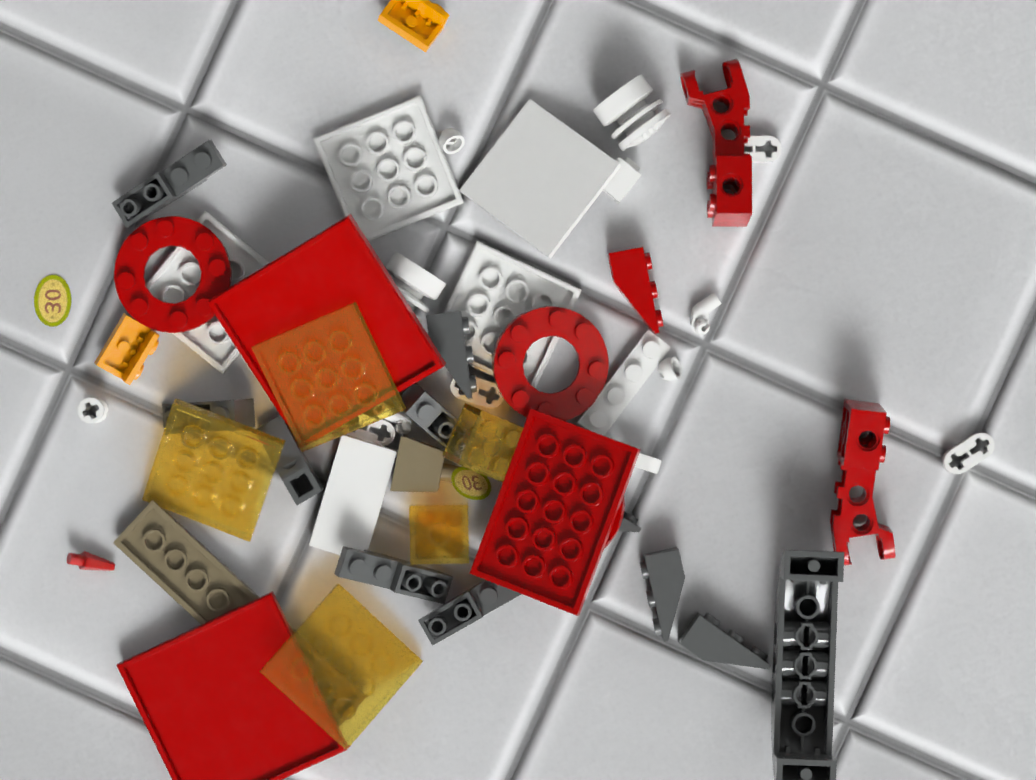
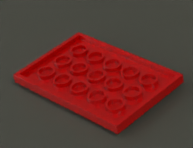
M530 408L469 574L579 616L641 449Z

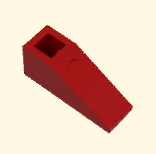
M643 247L609 253L608 260L613 284L653 334L660 333L659 327H663L661 310H655L653 301L654 298H658L655 281L649 280L648 270L652 269L650 253H644Z

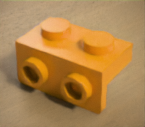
M390 0L377 21L424 52H427L444 29L449 14L440 5L429 0Z
M123 313L94 363L130 385L133 379L136 380L141 375L144 369L143 363L148 354L152 355L159 343V340H157L159 334Z

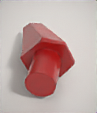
M83 551L80 554L68 553L67 564L77 565L81 570L113 571L115 569L114 562L87 551Z

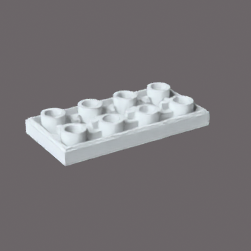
M345 434L341 435L309 546L338 555L341 554L343 546L364 551V549L369 550L398 450Z

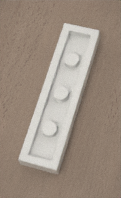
M647 330L605 385L596 401L586 410L578 422L586 429L604 436L671 347Z

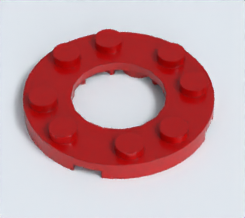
M167 216L142 224L127 237L116 258L114 281L122 305L135 320L156 331L181 333L199 328L215 316L207 301L230 287L232 268L226 248L209 228L192 219ZM168 246L183 247L190 251L198 260L201 269L200 285L196 292L187 300L175 304L166 303L155 298L147 288L144 278L145 267L151 255L159 249Z
M557 306L539 307L524 314L522 313L513 319L499 336L492 359L493 376L499 393L512 409L526 418L531 408L563 421L577 417L591 407L604 388L609 368L607 348L597 328L581 314ZM549 336L560 337L569 342L575 349L579 362L577 376L570 386L554 393L541 392L531 386L524 375L523 368L525 353L532 343Z

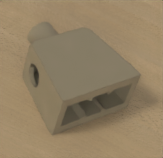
M402 435L390 491L438 492L440 480L451 482L452 472L460 466L444 463L446 451Z

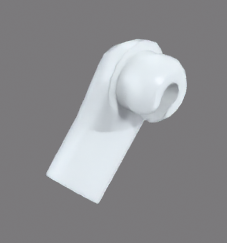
M714 293L697 303L691 310L690 325L692 330L699 335H704L710 330L709 312L721 305L720 300Z
M384 401L374 406V412L396 425V432L408 434L411 431L412 419L404 412Z

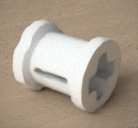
M97 397L85 398L78 406V415L81 420L91 424L102 422L106 419L109 411L105 400ZM90 404L98 405L99 410L96 411V416L88 414L87 411L91 409Z

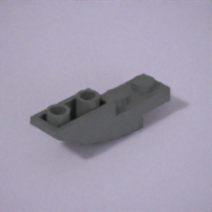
M208 140L162 172L155 173L112 202V205L125 226L129 228L195 189L227 164L213 141Z
M345 546L342 548L334 573L340 578L387 588L394 593L445 604L453 580L451 575L419 564L365 549L361 551Z
M484 580L423 616L418 621L433 646L521 594Z

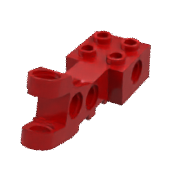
M733 59L722 63L723 75L727 89L704 95L703 91H699L695 77L696 70L680 74L687 105L702 109L713 138V165H709V172H707L706 187L707 189H712V194H709V200H707V218H712V227H747L752 216V156L744 154V144H748V138H750V125H744V116L748 115V110L750 109V95L738 59ZM722 102L727 106L728 110L722 113L714 110L713 104ZM725 129L732 130L736 138L726 140L722 137L721 131ZM724 190H731L734 194L726 193Z
M844 399L837 449V464L840 465L842 470L841 482L835 481L834 493L836 498H838L837 510L831 509L830 513L833 550L844 552V566L852 565L848 542H850L849 538L875 534L880 560L896 557L893 532L888 526L878 523L873 501L876 470L879 471V464L884 463L886 457V445H882L884 434L889 433L890 417L886 416L887 412L879 403ZM869 431L867 437L859 439L862 432ZM862 486L863 493L857 498L849 496V491L852 487ZM859 514L867 515L865 524L861 526L853 525L854 517Z

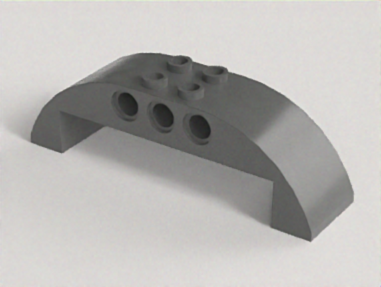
M784 550L782 554L775 603L772 669L771 741L774 780H836L837 760L832 756L838 582H843L844 552Z

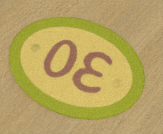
M49 275L43 278L36 288L34 295L35 311L40 321L47 326L55 327L62 324L68 317L71 309V292L63 278L57 275Z
M461 466L452 472V485L463 497L471 500H482L489 496L491 483L488 477L479 469L471 466Z

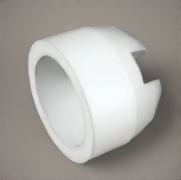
M454 128L444 129L439 137L440 146L447 154L458 152L465 142L460 132Z
M677 357L666 358L658 364L657 370L661 373L660 377L662 379L673 381L681 378L682 368Z

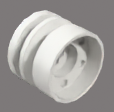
M642 74L623 85L593 110L604 127L616 121L620 125L612 133L611 137L616 139L624 133L627 135L618 144L622 151L644 142L656 133L665 120L671 116L668 109L661 111L657 115L654 114L653 111L663 103L661 99L650 104L646 103L645 99L651 94L653 89Z
M396 251L385 267L394 276L395 284L413 311L418 307L428 313L429 308L420 300L423 296L436 300L446 283ZM416 315L420 323H422L423 319Z

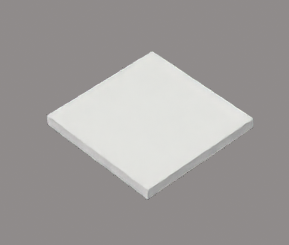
M421 95L313 138L344 217L351 214L368 241L464 203Z
M529 99L459 191L550 259L620 169L621 165L533 100Z
M204 211L197 220V222L209 228L226 248L232 268V282L230 286L270 263L207 211ZM176 246L146 283L147 288L155 298L163 302L175 304L185 301L196 292L200 285L201 269L199 262L190 251ZM216 316L194 330L172 333L222 374L226 372L240 354Z
M476 241L443 313L461 311L462 317H468L470 334L465 335L466 346H472L474 363H469L468 365L493 376L492 359L495 345L505 327L513 319L522 313L524 314L543 306H557L573 310L581 289ZM543 337L532 343L525 353L523 361L524 375L529 384L535 389L559 337Z

